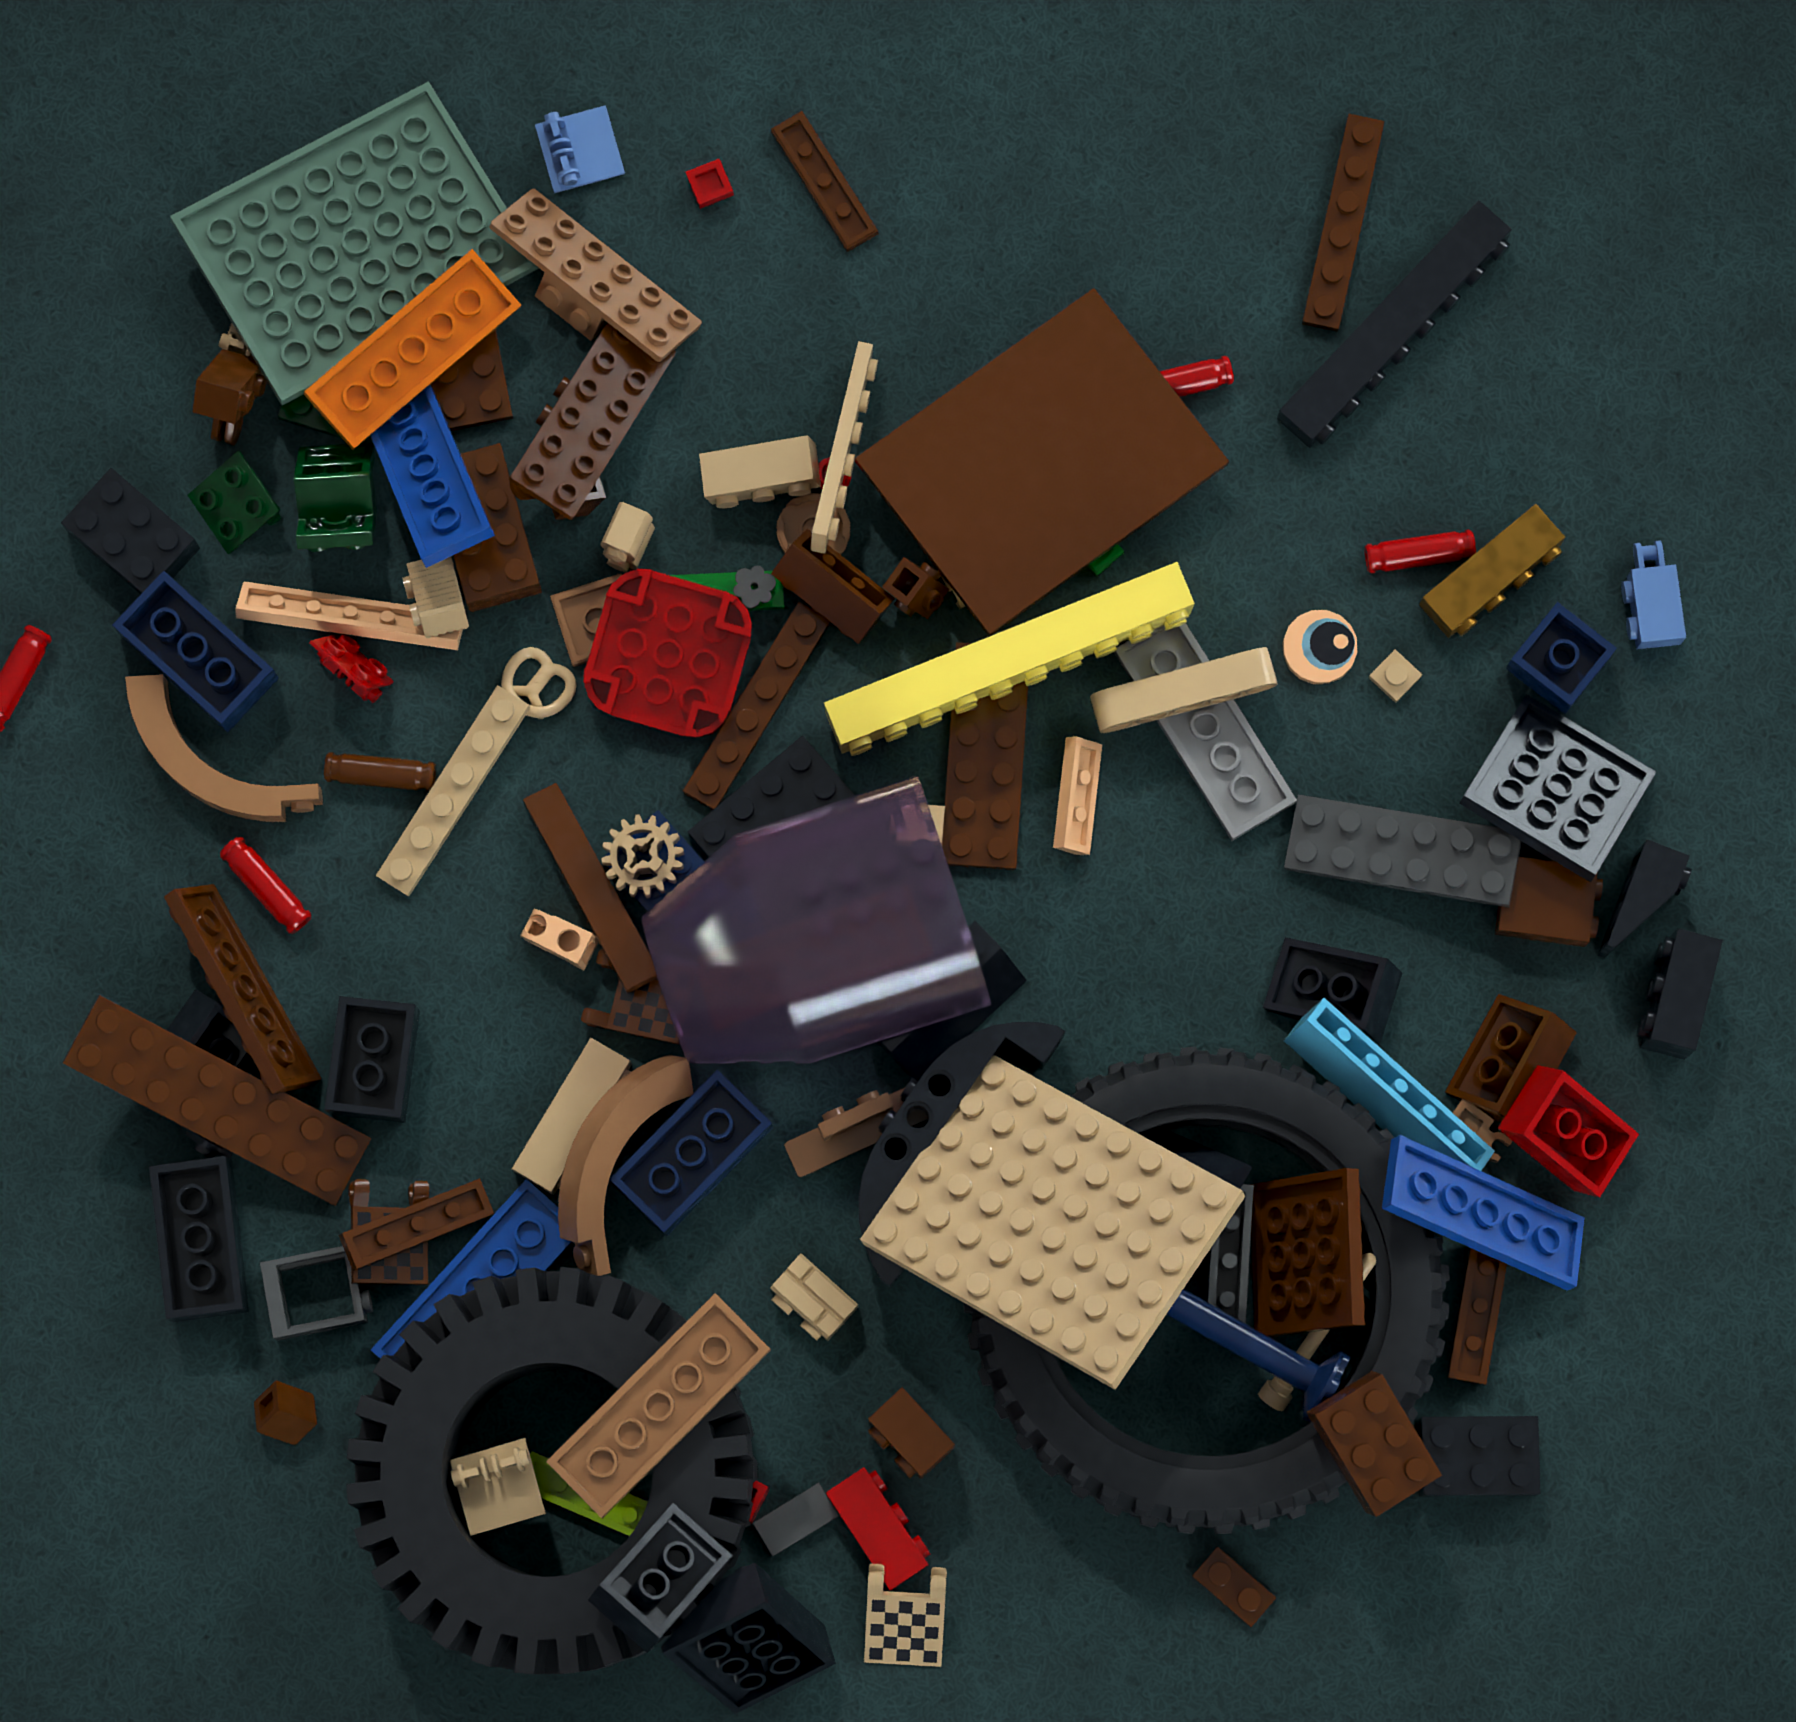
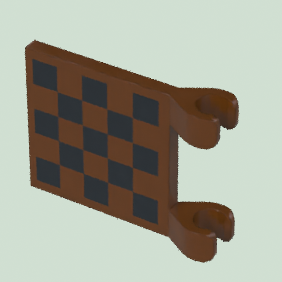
M603 949L599 950L596 963L603 968L614 970ZM655 962L661 977L628 994L619 980L611 1013L584 1008L581 1021L588 1026L599 1029H607L680 1045L698 975L697 970Z
M356 1179L349 1184L351 1229L404 1209L400 1207H368L369 1181L366 1179ZM415 1181L409 1185L408 1199L410 1206L429 1199V1183L427 1181ZM428 1241L353 1271L351 1267V1284L427 1285Z

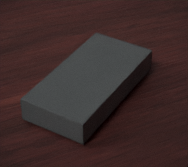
M817 1483L758 1519L753 1524L771 1555L775 1556L839 1517L821 1485Z

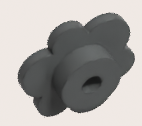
M754 566L751 570L743 568L738 570L735 575L737 585H735L733 592L736 597L742 598V603L745 607L752 609L757 607L760 602L768 603L771 600L770 591L775 588L776 580L773 575L764 574V569L761 566ZM753 585L758 586L755 590L751 589Z

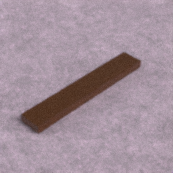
M557 783L524 798L523 803L626 993L628 994L661 977L660 971L613 885L607 878L601 863Z

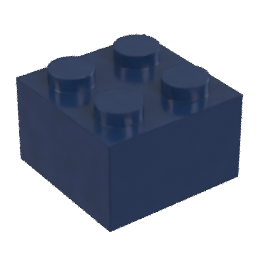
M1557 602L1512 657L1506 669L1565 715L1609 661L1617 648Z

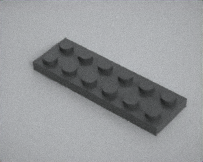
M1298 795L1284 868L1285 870L1510 908L1522 841L1499 827Z

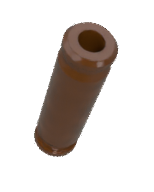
M329 752L325 758L324 779L327 782L335 780L344 784L408 790L426 789V791H430L435 784L436 764L431 761L423 763L419 760L346 753L335 755L334 752Z

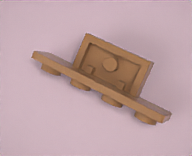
M905 1088L890 1095L888 1092L879 1095L877 1090L856 1099L858 1106L844 1111L843 1106L830 1110L822 1115L824 1121L818 1124V1128L787 1141L784 1146L799 1177L806 1176L877 1143L882 1135L879 1132V1125L891 1109L896 1113L904 1103L900 1100V1095ZM914 1111L907 1118V1122L911 1127L928 1120V1116L921 1111Z

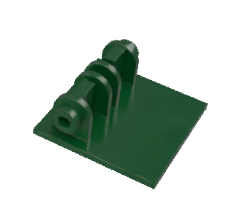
M240 451L234 453L187 495L227 554L236 550L265 523H268L270 526L281 519L279 506L275 503Z

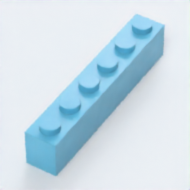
M1325 998L1320 1000L1299 1020L1284 1040L1287 1045L1326 1080L1340 1088L1339 1091L1354 1105L1360 1103L1367 1109L1369 1114L1376 1120L1375 1123L1382 1130L1387 1128L1394 1137L1402 1135L1482 1171L1495 1152Z

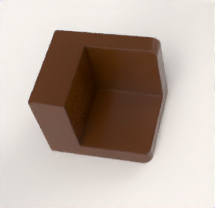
M276 1380L254 1401L256 1431L258 1433L295 1445L317 1425L314 1395L310 1392Z

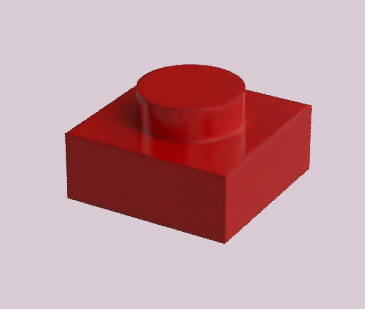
M720 159L685 172L700 209L734 196L732 186Z

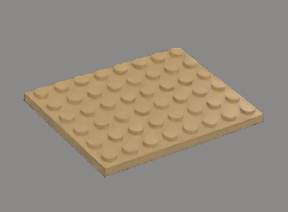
M993 1055L947 1123L939 1131L933 1143L917 1156L860 1240L866 1247L1116 1390L1245 1198V1195L1241 1189Z

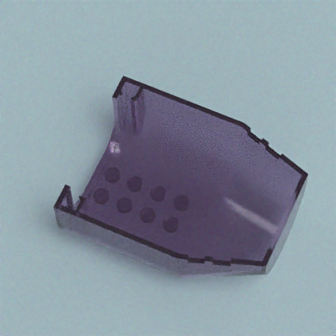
M918 775L733 835L642 916L644 933L657 978L678 1040L689 1063H737V1061H761V1063L795 1061V1063H812L992 1005L970 931Z

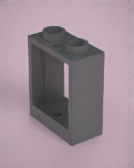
M343 1246L260 1262L274 1339L279 1341L368 1323L367 1313L373 1312L371 1295L369 1290H362V1284H351V1265ZM345 1259L355 1314L291 1326L281 1272Z

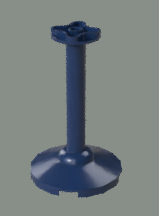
M1185 1289L1182 1290L1166 1314L1304 1392L1303 1419L1309 1423L1312 1421L1306 1412L1334 1395L1340 1384L1341 1376L1350 1360L1349 1355L1339 1351L1320 1365H1317Z

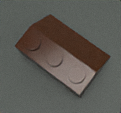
M1498 994L1445 1093L1459 1101L1462 1099L1466 1100L1495 1121L1501 1123L1536 1066L1540 1065L1558 1069L1577 1032L1551 1011Z

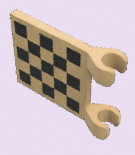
M870 1564L864 1662L941 1667L946 1568L933 1567L931 1569L930 1594L883 1591L885 1566L882 1564Z

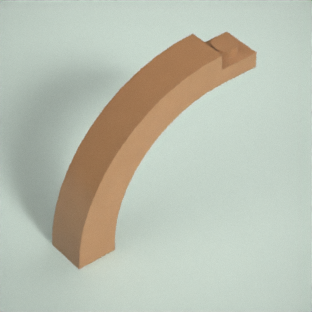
M164 675L125 677L131 714L146 747L163 770L180 787L196 799L227 814L265 822H286L285 807H291L292 812L305 813L314 811V805H323L322 789L319 784L288 786L255 785L235 780L211 768L191 751L182 738L173 718L168 681Z
M669 1054L636 1068L620 1079L592 1108L572 1143L561 1178L558 1205L559 1232L561 1239L575 1242L573 1249L574 1261L579 1269L589 1274L602 1276L611 1273L604 1229V1203L614 1164L632 1134L651 1115L675 1101L692 1096L694 1092L688 1058Z

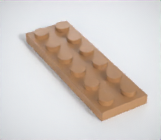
M715 1293L546 1462L603 1519L771 1349Z

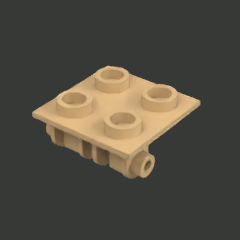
M525 1438L450 1460L452 1466L451 1477L454 1485L458 1488L470 1536L546 1514Z

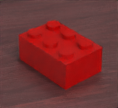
M1540 1065L1536 1066L1498 1127L1502 1133L1573 1191L1599 1198L1639 1135L1638 1132L1566 1072Z

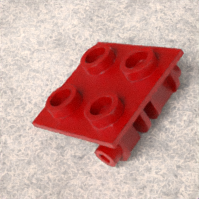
M338 633L309 642L318 651L317 655L321 658L320 663L333 674H337L339 679L346 675L348 678L345 684L349 687L355 683L351 689L364 701L369 699L372 703L376 702L383 693L379 688L391 685L394 682L386 675L388 672L387 668L378 660L365 657L358 651L360 645L346 634L340 635Z

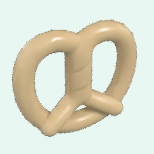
M534 647L523 648L516 652L506 664L501 680V686L506 691L516 697H528L531 707L526 716L538 719L552 716L564 709L572 700L577 687L576 679L568 668L553 663L544 651ZM532 658L541 664V668L526 686H513L515 671L523 661ZM554 675L561 677L565 682L563 693L553 703L543 706L539 693Z

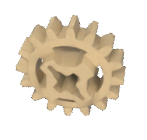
M640 814L635 816V824L629 825L625 819L621 820L623 828L621 832L614 829L609 831L614 839L613 843L603 842V849L609 852L610 855L601 858L602 864L612 866L606 873L607 878L610 880L618 877L616 888L621 891L626 885L629 886L631 897H635L638 889L644 891L646 898H650L651 889L655 887L663 894L665 892L663 883L666 880L673 884L677 882L676 877L672 873L673 870H683V863L676 860V857L684 855V849L682 847H674L680 840L678 833L668 836L670 824L665 822L660 827L656 826V816L653 815L648 820V823H643ZM637 833H649L646 838L634 839L631 837ZM663 843L668 848L667 864L659 858L658 853ZM619 849H622L627 854V862L622 870L618 864ZM649 849L651 860L649 862L641 860L637 863L635 852L640 851L644 853ZM653 874L655 876L649 880H637L640 875Z

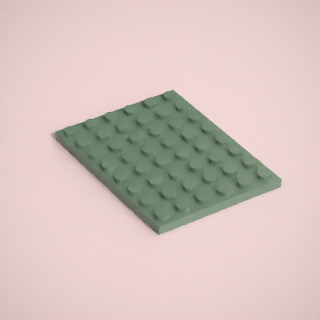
M429 81L170 216L172 225L281 405L303 395L307 388L471 249L478 254L505 286L539 269V267L489 228L491 221L507 208Z

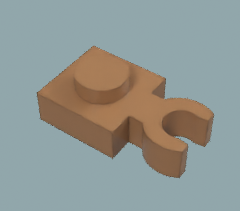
M1462 1099L1452 1112L1491 1148L1494 1141H1500L1507 1147L1512 1143V1140L1504 1133H1493L1490 1131L1489 1127L1494 1122V1119L1466 1100ZM1493 1153L1489 1160L1497 1163L1501 1157Z

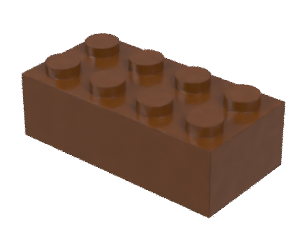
M501 443L461 453L495 536L453 555L470 612L542 593L517 499L510 488V474Z

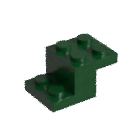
M361 443L354 450L348 444L299 447L294 474L299 519L296 532L297 549L320 552L331 547H346L347 549L356 550L364 548L366 545H373L377 518L373 480L375 459L373 443Z

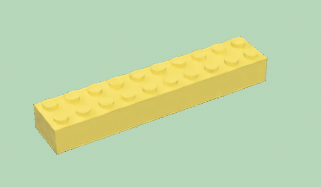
M1175 562L824 702L825 713L841 753L850 751L851 756H855L873 748L871 745L873 741L885 737L886 742H890L908 734L907 728L920 723L921 728L936 724L943 720L941 717L943 713L955 709L956 714L971 710L978 706L976 702L980 698L990 695L991 700L1004 697L1012 693L1011 688L1013 685L1025 681L1026 686L1039 683L1047 678L1046 674L1049 673L1048 671L1060 667L1061 672L1074 669L1082 664L1081 660L1084 659L1083 657L1093 653L1096 658L1109 655L1117 650L1116 646L1119 643L1128 639L1131 644H1136L1152 636L1151 632L1161 626H1165L1166 630L1179 627L1187 622L1186 618L1191 614L1195 603L1178 562Z

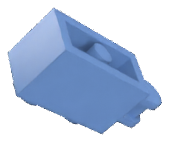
M1654 541V545L1648 546L1634 543L1635 569L1630 570L1626 577L1627 581H1622L1621 584L1624 604L1630 603L1632 617L1627 618L1626 621L1629 640H1635L1636 649L1681 645L1686 638L1676 564L1665 566L1661 541ZM1655 560L1656 567L1645 568L1644 561Z

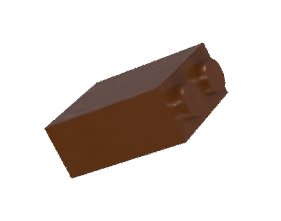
M1519 857L1510 908L1498 906L1495 935L1585 947L1590 942V938H1596L1599 917L1593 915L1594 901H1600L1603 879L1597 878L1596 874L1590 883L1557 862Z

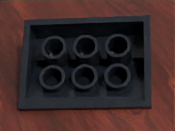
M756 1563L742 1566L735 1570L733 1574L721 1579L661 1646L665 1656L735 1714L836 1664L825 1625Z

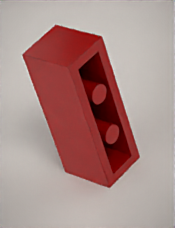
M863 1467L827 1491L826 1495L870 1562L885 1566L884 1583L891 1591L929 1566L925 1558L931 1553L919 1535L911 1538L904 1528V1525L909 1520L897 1502L890 1506L882 1493L888 1490L876 1470L869 1474L865 1467Z

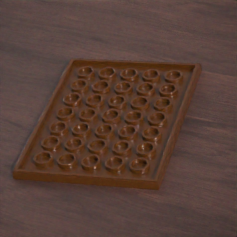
M1095 288L855 458L856 464L989 637L1229 464V460Z

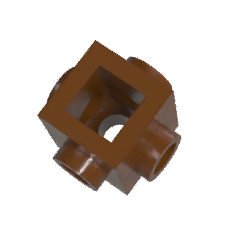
M905 557L882 586L897 598L893 603L897 608L910 617L917 612L926 619L941 606L944 596L950 590L938 581L942 575L932 566L923 562L919 567Z

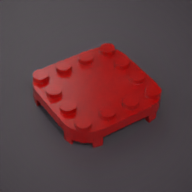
M637 568L636 570L624 573L611 584L605 595L606 599L586 668H584L583 683L589 699L598 709L611 716L684 737L699 738L715 733L725 723L731 711L750 645L752 621L748 609L738 597L726 591L650 569Z

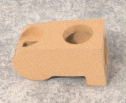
M537 909L533 910L520 935L524 940L583 971L599 942L593 933Z

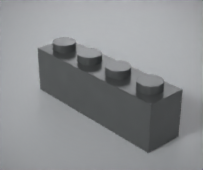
M1243 1184L1241 1187L1245 1198L1207 1253L1205 1286L1206 1302L1243 1323H1246L1254 1185ZM1202 1336V1340H1210L1209 1338Z

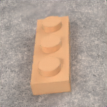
M1077 736L1066 737L1053 848L1076 855H1090L1102 744Z

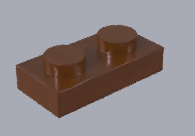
M1218 1546L1192 1575L1194 1579L1249 1627L1256 1623L1276 1599L1272 1593Z

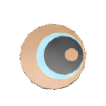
M1311 610L1298 616L1288 626L1283 640V656L1289 670L1300 680L1311 684H1324L1341 679L1352 668L1357 655V637L1352 626L1341 615L1328 610Z

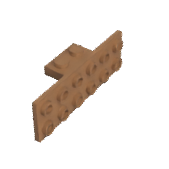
M531 189L491 221L489 228L545 272L535 297L590 341L596 338L601 332L605 321H607L654 360L661 362L696 332L702 324L699 318L536 189Z

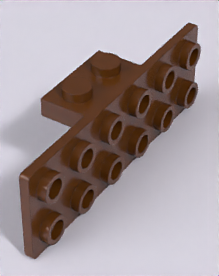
M607 322L571 380L564 376L552 394L558 398L554 407L546 404L535 421L541 427L509 477V481L567 519L572 520L675 356L676 350L672 351L661 362H657Z

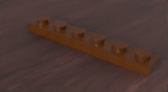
M1348 114L1303 316V325L1335 332L1339 330L1385 121Z
M801 602L797 603L683 789L684 794L711 810L720 805L831 622L823 615Z

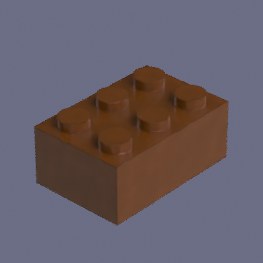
M1371 1371L1306 1412L1367 1514L1375 1517L1379 1516L1442 1476L1381 1373Z

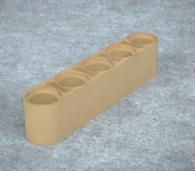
M1262 647L1100 690L1092 694L1090 699L1100 733H1109L1259 693L1277 686L1278 683L1268 648Z

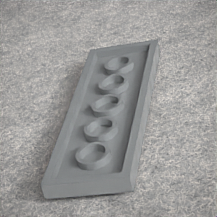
M1186 623L1171 630H1166L1165 626L1156 628L1151 632L1152 636L1136 644H1131L1129 640L1117 647V650L1114 652L1132 682L1209 661ZM1234 699L1156 720L1231 841H1234L1297 802V799Z

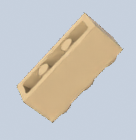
M808 435L699 454L704 497L711 504H716L717 508H732L739 505L738 501L752 499L753 502H767L775 499L774 495L789 493L790 496H803L811 493L812 488L821 487L816 443Z

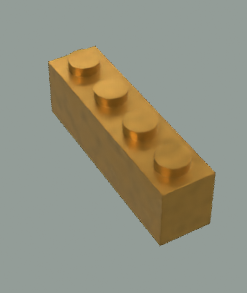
M1535 504L1422 598L1419 605L1448 638L1456 632L1463 636L1477 624L1478 621L1474 618L1483 609H1486L1488 613L1492 612L1506 599L1503 593L1512 585L1517 590L1525 585L1534 576L1531 570L1536 565L1542 562L1547 566L1563 552L1559 546L1563 543L1565 536L1539 506Z

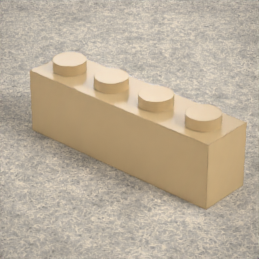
M590 1038L512 1167V1170L554 1195L557 1189H560L566 1159L582 1123L603 1095L620 1079L631 1072L629 1071L632 1066L631 1061Z

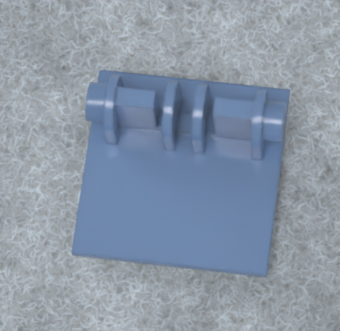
M606 105L564 117H559L558 112H551L544 116L545 122L535 124L554 193L625 174Z

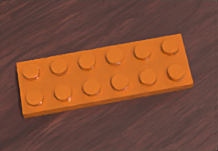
M471 249L307 388L303 394L349 447L354 450L521 307V304L478 254Z

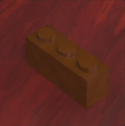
M807 528L791 544L771 574L786 589L793 591L808 603L815 612L823 615L838 627L842 634L859 644L875 627L895 598L829 545H827L825 554L811 551L812 532Z

